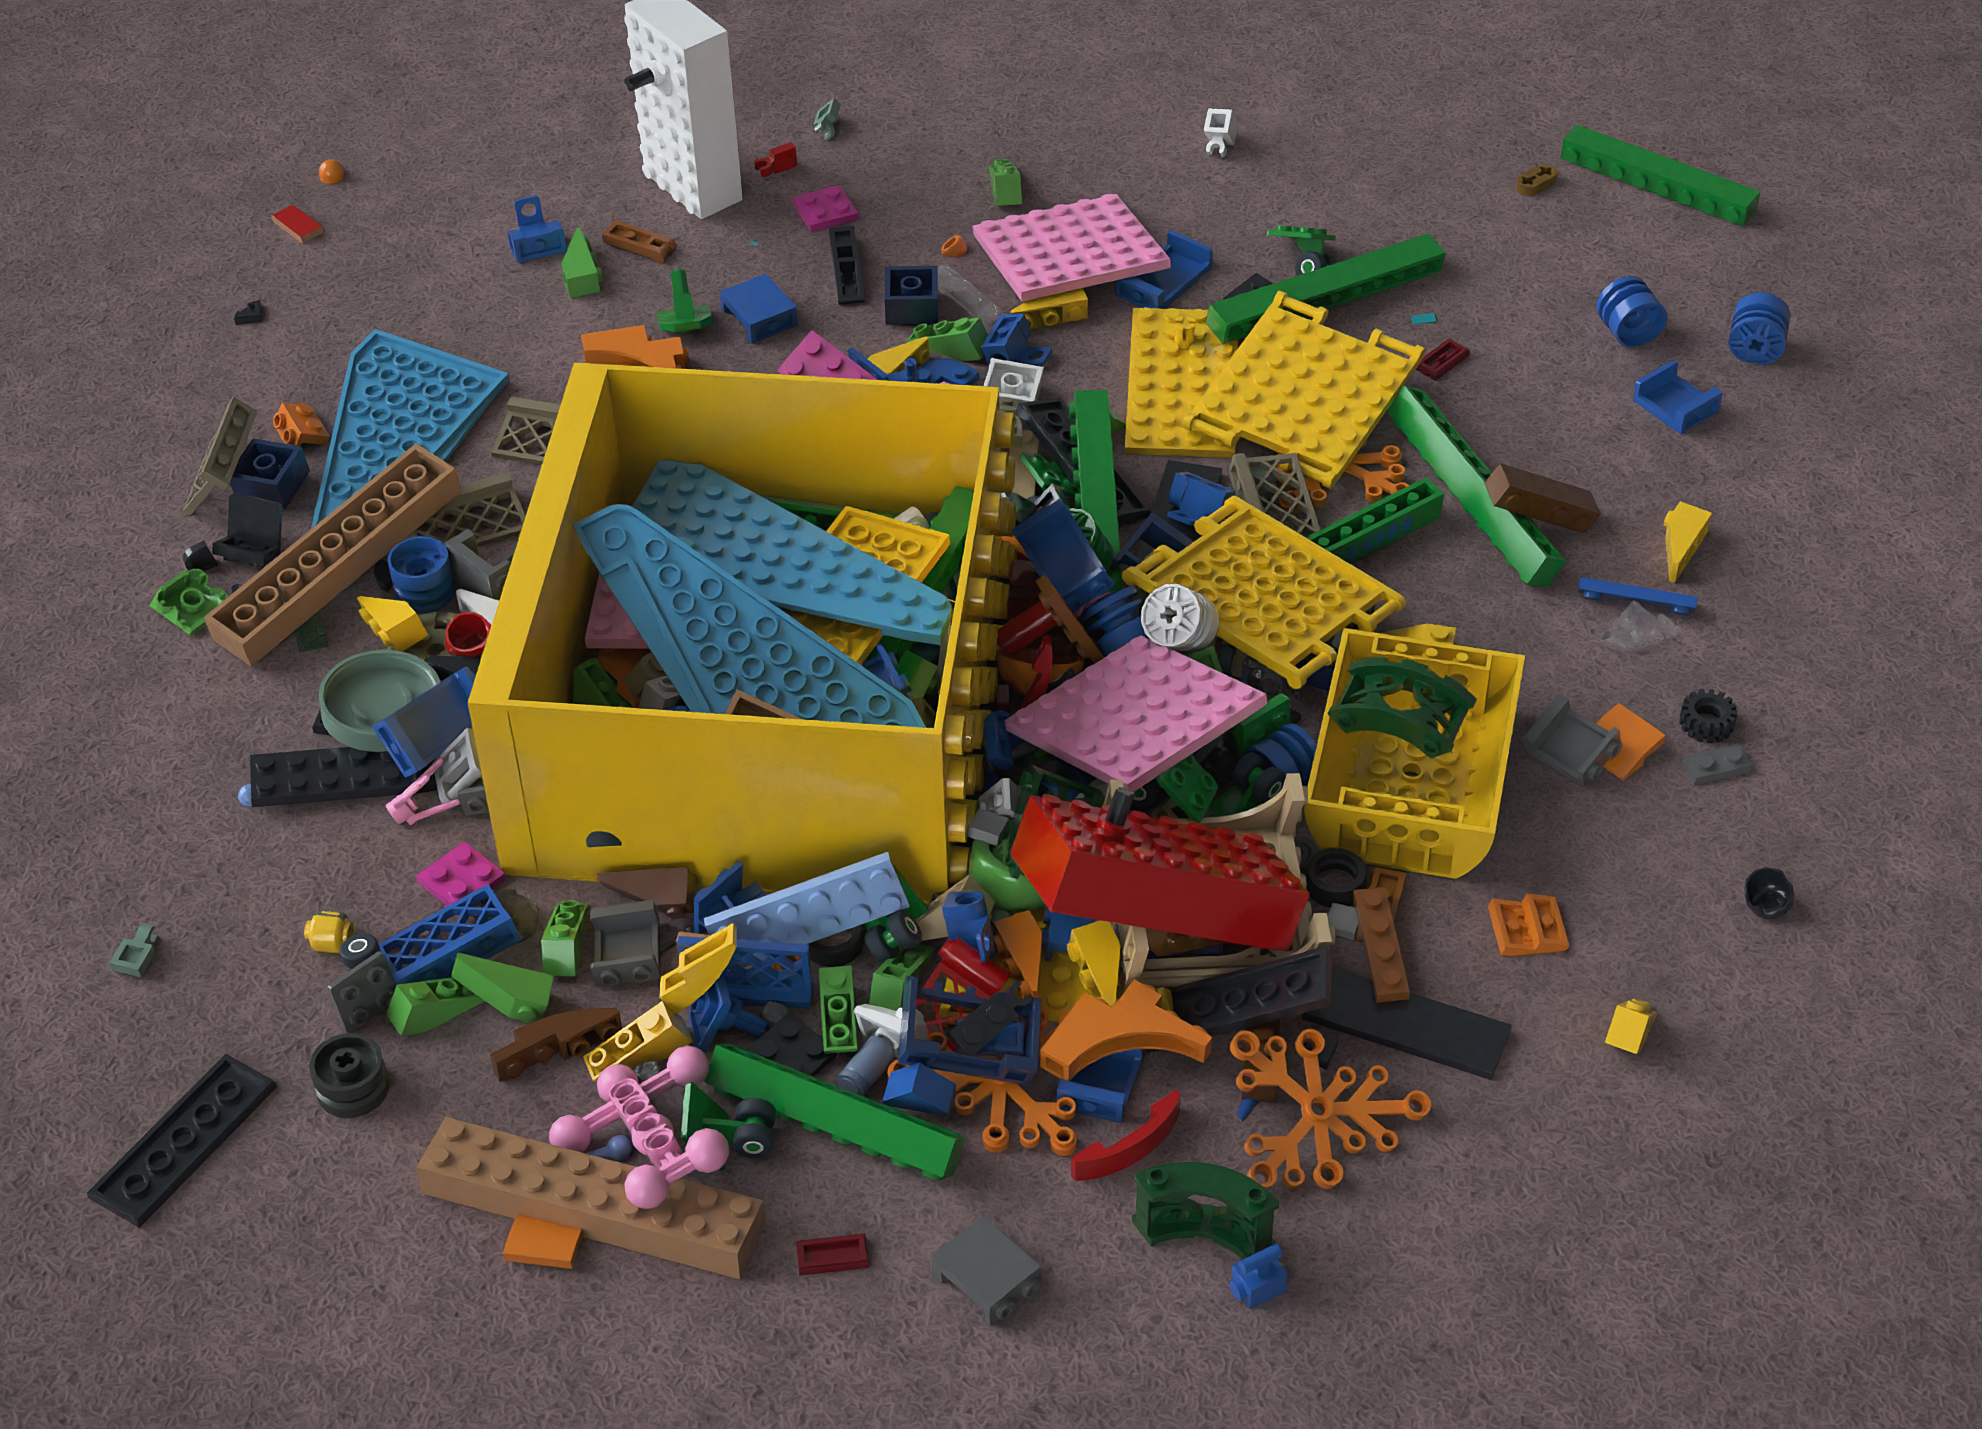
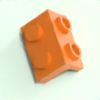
M282 402L278 412L274 415L273 425L284 444L301 447L302 443L328 444L330 435L312 406L306 403Z

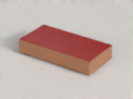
M293 204L272 215L275 224L302 244L323 233V228L320 224Z

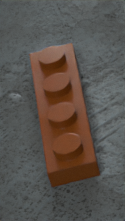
M1045 574L1037 579L1036 583L1042 591L1037 594L1047 610L1053 607V610L1050 611L1052 617L1059 627L1063 624L1066 625L1062 630L1071 643L1078 642L1074 646L1084 660L1089 657L1094 664L1102 660L1104 656L1047 575Z
M1386 887L1354 890L1353 900L1376 1002L1409 999L1410 990Z

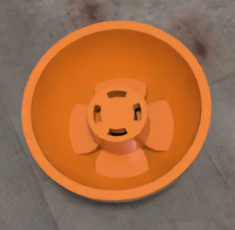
M1025 647L1014 655L1009 651L1004 653L1000 648L997 649L996 661L1000 675L1012 690L1025 696L1038 673L1032 670V658L1037 649ZM1074 652L1066 657L1052 654V670L1049 683L1058 679L1070 668L1074 670L1076 675L1082 672L1085 660L1079 653Z

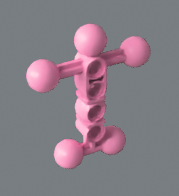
M687 1045L676 1049L670 1055L665 1070L641 1084L638 1082L637 1074L628 1066L615 1064L607 1067L600 1073L597 1080L599 1096L607 1104L583 1118L570 1114L560 1117L552 1124L549 1131L551 1145L583 1153L590 1145L592 1134L621 1118L631 1133L634 1147L642 1154L648 1155L650 1161L654 1164V1166L645 1164L634 1168L628 1174L624 1183L627 1199L633 1205L642 1209L659 1206L667 1196L669 1191L668 1185L696 1169L699 1172L705 1173L719 1170L726 1163L730 1154L728 1141L724 1135L717 1130L708 1128L696 1131L689 1138L685 1147L686 1152L683 1153L674 1136V1128L671 1121L664 1115L657 1113L655 1107L650 1102V1100L675 1085L685 1088L687 1083L693 1082L698 1086L706 1079L709 1072L707 1056L697 1047Z

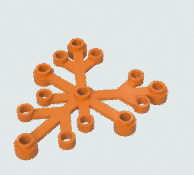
M1367 440L1364 442L1362 447H1364L1367 444ZM1393 445L1386 446L1381 452L1356 454L1345 472L1363 480L1366 489L1365 499L1370 503L1381 500L1382 491L1391 495L1409 486L1407 483L1400 482L1404 479L1405 468L1401 465L1402 453L1400 449ZM1380 463L1382 467L1388 470L1369 472L1357 464ZM1280 464L1276 467L1277 469L1281 470L1287 475H1290L1292 473V470L1288 472L1281 469ZM1304 477L1313 507H1323L1326 504L1327 493L1321 489V482ZM1278 478L1277 486L1280 489L1284 481ZM1288 484L1284 491L1297 499L1300 495L1299 490L1289 491L1294 487ZM1279 498L1278 507L1287 512L1292 505ZM1295 508L1291 515L1299 513L1300 509Z
M1041 1009L1040 1018H1043L1044 1021L1040 1022L1038 1058H1040V1050L1069 1011L1063 1013L1059 1018L1058 1025L1044 1035L1049 1021L1048 1013ZM934 1032L927 1037V1041L942 1042L940 1051L954 1053L947 1046V1039L944 1034ZM976 1056L981 1058L992 1059L990 1056ZM996 1057L995 1060L1001 1061L1003 1057ZM898 1060L892 1062L887 1071L888 1080L891 1072L910 1065L899 1064ZM934 1070L956 1084L954 1095L969 1083L980 1084L970 1093L961 1092L956 1095L954 1100L955 1110L961 1115L971 1114L977 1104L993 1093L990 1125L984 1129L982 1134L983 1145L988 1151L999 1153L1006 1150L1010 1144L1009 1131L1004 1126L1006 1094L1025 1111L1024 1127L1021 1128L1019 1133L1020 1143L1023 1147L1031 1149L1039 1144V1125L1050 1136V1147L1056 1155L1069 1156L1076 1151V1133L1068 1127H1060L1051 1118L1058 1117L1061 1120L1072 1119L1076 1114V1104L1073 1099L1062 1097L1056 1103L1035 1102L1017 1083ZM961 1101L970 1102L968 1106L959 1105ZM1062 1106H1069L1071 1110L1064 1112L1060 1108ZM993 1133L1002 1134L998 1138H993L990 1136ZM1026 1134H1033L1036 1136L1032 1140L1024 1138ZM1059 1137L1070 1138L1069 1140L1064 1142L1058 1140Z
M1314 1029L1304 1030L1295 1042L1296 1051L1304 1060L1308 1092L1287 1074L1284 1053L1287 1049V1044L1282 1037L1272 1036L1264 1046V1051L1271 1057V1060L1259 1051V1039L1250 1031L1238 1032L1230 1043V1050L1235 1058L1242 1061L1249 1060L1262 1071L1242 1070L1236 1078V1085L1241 1091L1250 1092L1255 1086H1279L1301 1104L1303 1117L1287 1136L1263 1137L1260 1134H1252L1244 1144L1246 1153L1251 1157H1259L1265 1151H1274L1266 1161L1256 1162L1247 1173V1176L1256 1182L1258 1181L1255 1179V1174L1263 1175L1265 1183L1259 1184L1267 1190L1276 1182V1170L1284 1160L1286 1170L1282 1174L1283 1184L1289 1189H1296L1303 1183L1305 1174L1300 1168L1297 1145L1312 1127L1318 1165L1313 1171V1178L1321 1188L1332 1189L1342 1180L1343 1168L1339 1162L1332 1159L1328 1128L1343 1140V1147L1348 1153L1357 1154L1366 1144L1365 1137L1361 1132L1352 1130L1337 1116H1349L1376 1139L1375 1145L1378 1150L1390 1152L1398 1144L1396 1133L1386 1130L1370 1115L1404 1114L1411 1120H1421L1431 1109L1429 1096L1422 1091L1414 1090L1403 1100L1366 1101L1376 1088L1382 1087L1388 1080L1387 1070L1383 1066L1375 1065L1367 1072L1366 1080L1347 1102H1334L1344 1089L1352 1086L1356 1080V1073L1351 1067H1340L1334 1074L1333 1082L1324 1092L1322 1091L1318 1055L1323 1050L1325 1041L1322 1034ZM1303 1043H1310L1313 1047V1050H1307L1303 1046ZM1238 1044H1244L1248 1048V1052H1242L1238 1048ZM1270 1044H1278L1280 1052L1272 1050ZM1340 1073L1348 1075L1350 1082H1344L1340 1078ZM1372 1073L1380 1074L1382 1081L1375 1080ZM1242 1076H1248L1249 1078H1251L1252 1084H1245L1242 1080ZM1409 1104L1417 1105L1419 1112H1414ZM1312 1107H1319L1322 1115L1315 1114ZM1382 1137H1388L1392 1145H1385ZM1349 1138L1357 1139L1359 1147L1352 1146ZM1251 1141H1257L1261 1146V1150L1253 1149ZM1321 1172L1329 1173L1331 1181H1326L1321 1176ZM1288 1173L1296 1174L1298 1182L1291 1181Z

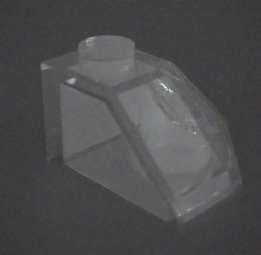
M1243 658L1242 683L1266 693L1267 701L1282 693L1290 698L1291 709H1300L1301 687L1294 689L1288 684L1286 678L1259 661Z

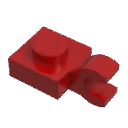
M790 142L770 149V156L754 161V169L756 171L760 170V176L762 178L768 177L772 174V171L776 174L797 166L796 147Z

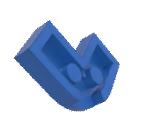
M933 359L923 363L916 369L919 372L917 382L940 384L944 381L955 385H972L979 379V371L951 359Z
M1004 710L990 713L984 720L985 757L1001 770L1014 767L1011 749L1024 743V739L1006 730L1004 720L1012 715Z

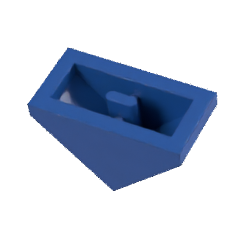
M919 1062L890 1073L882 1103L887 1106L948 1117L956 1084Z

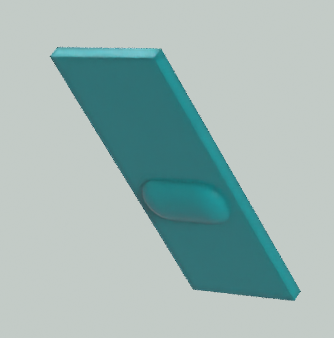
M1435 313L1410 315L1412 324L1436 323Z

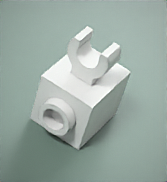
M1208 108L1204 133L1209 141L1206 147L1208 155L1212 156L1213 150L1219 147L1221 157H1225L1227 153L1225 145L1234 146L1239 122L1232 110Z

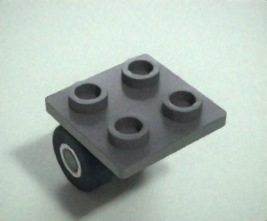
M357 934L344 941L340 947V956L344 965L349 968L348 972L327 987L346 1033H352L389 1008L396 988L386 957L381 952L377 939L370 934Z

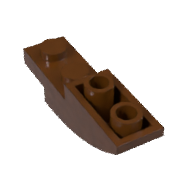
M617 1008L581 1009L549 1016L522 1026L513 1031L515 1042L490 1054L493 1072L501 1082L509 1077L519 1076L524 1069L538 1062L548 1061L558 1052L564 1060L573 1056H581L590 1047L606 1041L622 1030L620 1013Z

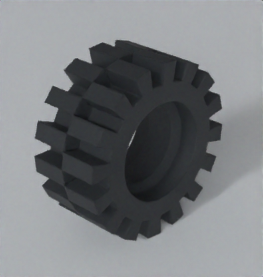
M1699 689L1698 695L1693 691L1689 697L1686 696L1682 703L1679 720L1683 732L1688 731L1690 738H1693L1695 735L1698 736L1697 741L1702 742L1703 738L1707 739V743H1713L1714 738L1717 742L1723 741V737L1729 738L1730 734L1734 731L1738 711H1736V704H1732V698L1727 697L1724 699L1725 693L1719 692L1716 695L1713 689H1709V693H1705L1704 689ZM1699 713H1710L1718 718L1706 719L1701 717Z

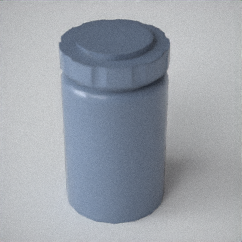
M870 1036L837 1076L836 1080L839 1087L865 1096L894 1060V1049L884 1039Z

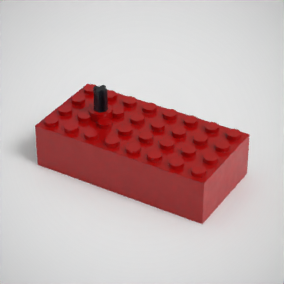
M1123 787L1115 790L1110 806L1103 805L1102 808L1093 807L1081 800H1073L1072 803L1061 801L1058 797L1044 794L1042 797L1030 795L1010 854L1051 912L1284 952L1289 951L1310 893L1300 883L1301 880L1291 873L1288 865L1277 857L1276 851L1264 842V838L1261 835L1253 832H1246L1245 835L1238 834L1226 827L1211 829L1195 821H1190L1189 824L1179 823L1177 820L1167 816H1161L1160 819L1149 817L1140 811H1131L1130 814L1129 810L1135 793L1127 791Z

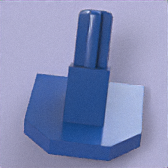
M723 972L715 983L690 1005L689 1021L695 1045L703 1052L708 1050L718 1029L729 1031L731 1026H734L755 1037H761L767 1027L765 1020L741 1009L743 1002L729 995Z

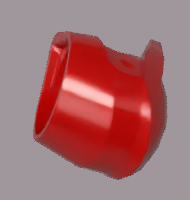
M464 612L455 616L449 622L446 629L445 647L450 656H482L492 626L490 622L475 612Z

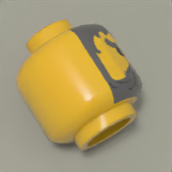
M318 911L312 920L306 922L304 929L305 939L309 940L311 948L316 952L339 954L340 947L344 941L355 935L353 921H350L349 917L343 912Z

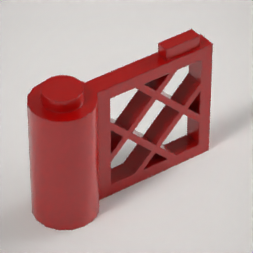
M1040 600L997 630V645L1004 653L1009 651L1014 655L1058 624L1050 613L1053 607L1047 610Z
M957 936L955 941L948 938L939 951L938 955L943 958L923 988L933 990L935 980L942 973L952 980L955 994L966 995V991L959 993L958 985L965 990L970 986L975 987V997L989 999L994 993L1001 991L1012 973L990 958L987 962H981L979 950ZM917 999L916 1008L919 1004L930 1003V1001ZM933 1002L936 1021L926 1022L928 1034L936 1032L929 1026L937 1025L938 1032L943 1034L942 1024L955 1022L957 1019H965L968 1015H963L962 1007L957 1006L958 1017L941 1020L938 1003ZM947 1039V1046L956 1053V1046Z

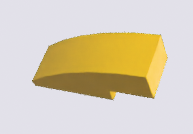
M734 923L679 953V967L661 977L660 999L674 1014L682 1011L702 996L720 977L730 962L737 943V927Z

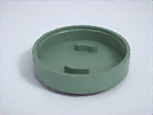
M373 650L353 655L336 664L322 680L319 689L322 722L329 734L344 745L364 751H388L372 726L440 683L439 677L427 662L402 651Z

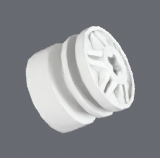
M1165 584L1155 589L1146 598L1141 611V623L1145 634L1152 642L1186 654L1205 648L1214 640L1218 631L1219 615L1215 605L1207 596L1179 584Z

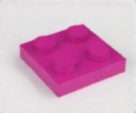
M840 185L830 186L822 190L807 192L793 197V204L810 232L858 220V212Z
M465 841L416 875L417 882L446 906L489 884L491 889H494L506 880L505 873Z

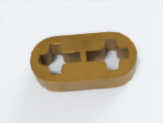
M1542 164L1521 174L1516 181V191L1523 196H1533L1556 183L1557 169L1552 165Z

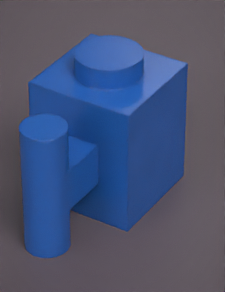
M1274 1244L1232 1265V1277L1229 1282L1230 1289L1234 1297L1238 1301L1243 1299L1249 1309L1286 1292L1287 1272L1277 1260L1283 1256L1278 1244Z

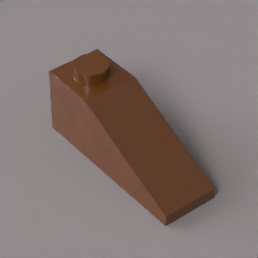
M688 867L597 873V880L606 888L637 902L654 899L657 911L666 914L668 917L682 918L685 917V914L694 913V898L697 894L698 877Z

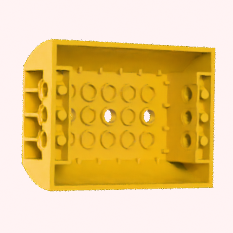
M1343 628L1308 782V803L1304 805L1306 824L1322 850L1342 848L1351 851L1359 856L1364 864L1453 879H1457L1475 868L1489 852L1495 836L1525 655ZM1372 657H1386V661L1401 663L1403 659L1427 665L1429 666L1427 671L1443 679L1447 675L1466 688L1477 700L1474 707L1468 709L1453 742L1454 747L1452 751L1435 758H1429L1411 743L1387 733L1377 731L1345 733L1328 715V711L1331 707L1336 706L1351 676L1347 671L1351 662ZM1400 690L1394 694L1382 696L1391 708L1399 711L1421 707L1414 699L1413 693ZM1447 713L1444 714L1446 718L1449 720L1451 716H1449ZM1437 721L1438 731L1443 734L1445 729ZM1415 772L1418 776L1410 777L1404 773Z

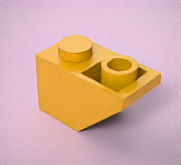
M1635 998L1618 1004L1605 1043L1635 1054L1640 1053L1658 1012L1650 1010V1003Z

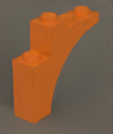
M645 325L581 334L585 363L686 369L685 363L690 362L688 348L682 347L680 337L653 341L652 335L646 334Z
M1134 979L1113 1008L1102 998L1092 997L1084 992L1040 1050V1067L1062 1080L1070 1081L1089 1064L1105 1056L1134 1049L1167 1050L1186 1055L1204 1063L1211 1054L1212 1036L1202 1027L1192 1026L1183 1021L1175 1012L1162 1009V995L1153 986L1142 984Z

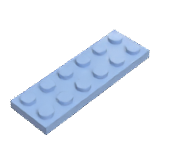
M888 852L708 916L704 918V923L710 936L734 923L737 927V940L808 944L910 906ZM753 953L760 960L768 957L763 953ZM744 960L737 963L742 967L750 965Z

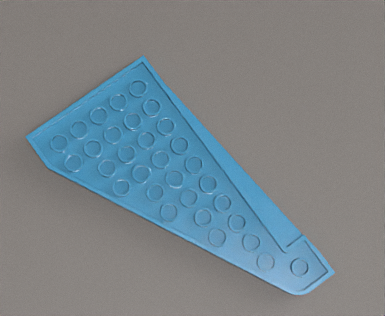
M374 329L350 353L311 529L416 443L447 462L493 399L510 382L509 373ZM352 582V583H351L348 587H346L344 590L347 591V590L352 586V584H353L354 582Z
M659 460L632 506L777 607L881 629V634L936 645L941 644L952 618L951 603L943 594L702 464Z
M623 504L611 505L573 524L587 554L691 712L725 714L738 689L804 720L926 728L912 700L637 509Z

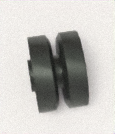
M360 1033L336 1035L321 1043L311 1055L309 1063L311 1078L319 1105L327 1113L340 1118H355L373 1111L386 1098L390 1083L380 1046L372 1038Z

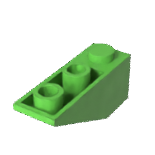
M1009 159L994 160V164H988L995 204L997 206L1022 204L1020 172L1014 163H1009Z
M580 227L576 228L561 263L564 284L570 298L600 292L599 283L603 282L601 268L597 267L594 251L591 252L589 237L583 236Z
M965 317L952 322L944 320L937 324H920L913 329L912 335L906 342L908 343L926 336L929 338L930 351L964 362L979 360L984 356L981 346L988 333L980 318L968 319Z
M566 900L556 904L541 939L543 973L553 976H576L580 966L588 904H579L575 900Z
M852 967L819 968L824 1054L857 1051L856 1022L853 1012L855 1007Z
M453 978L399 984L395 988L386 1016L401 1036L425 1033L485 1002V1000Z

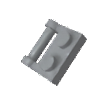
M467 727L432 763L434 764L440 758L444 760V763L434 772L439 799L442 804L459 799V790L469 788L478 778H482L473 729ZM469 768V770L463 775V777L453 786L452 784L457 779H459L462 776V774Z

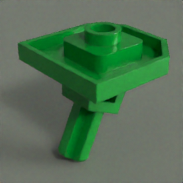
M683 269L671 271L674 310L657 312L660 330L689 333L693 332L694 329H700L712 324L713 320L709 305L693 307L686 271Z

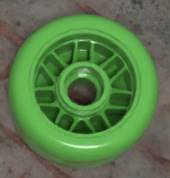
M1009 819L1008 828L997 846L983 840L974 839L968 875L970 874L995 901L994 907L1005 911L1024 912L1027 910H1038L1046 906L1027 877L1020 874L1018 879L1012 878L1008 866L1005 865L1013 819Z

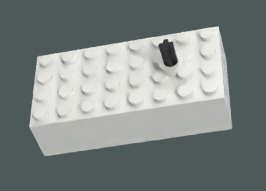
M632 0L625 3L626 15L624 20L628 29L627 43L630 48V66L633 74L626 77L624 83L630 92L635 91V109L638 113L639 121L637 128L640 133V151L643 155L644 163L642 170L648 179L652 178L657 182L661 190H666L676 202H681L690 214L694 213L700 219H704L743 200L727 30L688 0Z

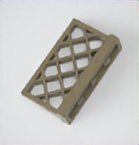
M511 396L507 403L508 414L491 450V455L493 457L542 465L547 450L544 442L550 440L561 404ZM513 421L526 424L525 427L514 432L511 429ZM542 426L552 429L541 436H538L535 431ZM531 432L534 439L521 444L518 438ZM513 440L518 446L509 451L501 450L503 445ZM537 445H540L543 450L536 455H530L526 452Z
M235 397L228 403L217 433L210 441L182 511L186 515H191L215 486L224 491L230 484L257 414V410Z
M1245 453L1233 455L1228 472L1237 497L1265 514L1269 510L1282 517L1280 521L1282 524L1287 520L1299 528L1297 533L1299 534L1305 531L1312 535L1320 531L1296 453L1246 458ZM1290 463L1293 471L1290 475H1287L1276 467L1279 464ZM1259 466L1268 472L1261 478L1252 472L1251 467ZM1271 474L1284 481L1280 489L1267 481ZM1288 484L1299 490L1300 495L1297 499L1284 492ZM1261 487L1275 494L1270 502L1259 495L1258 491ZM1278 497L1292 505L1287 512L1274 504ZM1295 508L1307 514L1308 518L1305 522L1291 515Z
M509 472L460 485L462 491L425 521L431 524L427 532L416 529L410 535L412 538L417 536L432 537L440 540L445 545V542L452 539L455 533L460 534L466 530L461 528L460 525L464 519L476 523L472 532L475 534L478 547L519 535L526 516L513 488ZM510 497L512 501L508 509L496 505L498 500ZM480 506L485 508L480 517L469 513L471 508ZM491 511L503 515L499 523L487 519ZM450 514L459 516L454 524L442 521L443 517ZM510 517L519 520L522 525L511 528L505 526V523ZM482 525L494 529L492 534L486 536L478 534V531ZM437 527L449 530L444 539L432 535Z

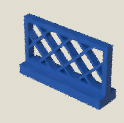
M489 884L381 942L379 946L381 952L386 957L395 983L399 985L452 978L451 974L457 953L489 959L522 939L510 915L505 911ZM487 897L489 898L484 908L474 907L479 901ZM460 915L456 923H446L450 917ZM469 916H480L476 924H465ZM489 917H495L487 922ZM431 931L428 939H417L421 933ZM441 931L451 932L447 940H437ZM398 946L403 947L399 955L386 954ZM413 947L422 948L418 956L409 955ZM432 948H438L437 950L430 953ZM403 964H410V965L404 967L403 969H401L402 966H403Z
M678 936V956L679 953L706 938ZM737 940L734 951L735 955L723 971L730 996L742 1001V1005L765 1006L767 1002L774 1001L785 1005L787 1008L810 1009L815 982L814 977L811 976L809 944ZM753 953H763L768 957L760 960ZM785 956H801V959L794 963ZM744 960L752 965V967L746 970L737 963ZM777 962L785 969L778 972L770 965Z

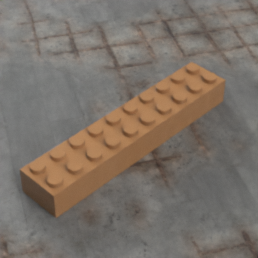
M417 443L414 444L204 616L212 639L252 667L390 552L396 544L403 541L458 495L462 490L455 468Z
M445 1117L416 1167L421 1194L514 1219L519 1214L582 1229L584 1238L736 1279L741 1278L765 1226L763 1200L684 1179H678L668 1185L669 1191L667 1196L659 1206L650 1209L638 1208L627 1199L624 1185L628 1174L636 1168L635 1166Z

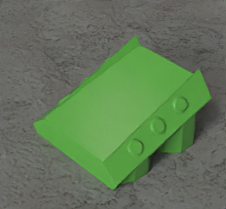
M192 569L189 571L184 570L161 586L149 606L187 634L192 635L206 626L204 616L228 597L222 589L212 588L208 585V576L202 570Z

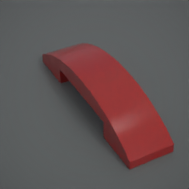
M1045 634L1032 658V670L1038 673L1017 711L1027 707L1046 693L1051 677L1053 658L1051 636Z
M1176 1089L1151 1105L1150 1121L1108 1149L1099 1141H1096L1071 1158V1177L1075 1181L1110 1175L1133 1165L1151 1153L1174 1127L1180 1114L1181 1093Z

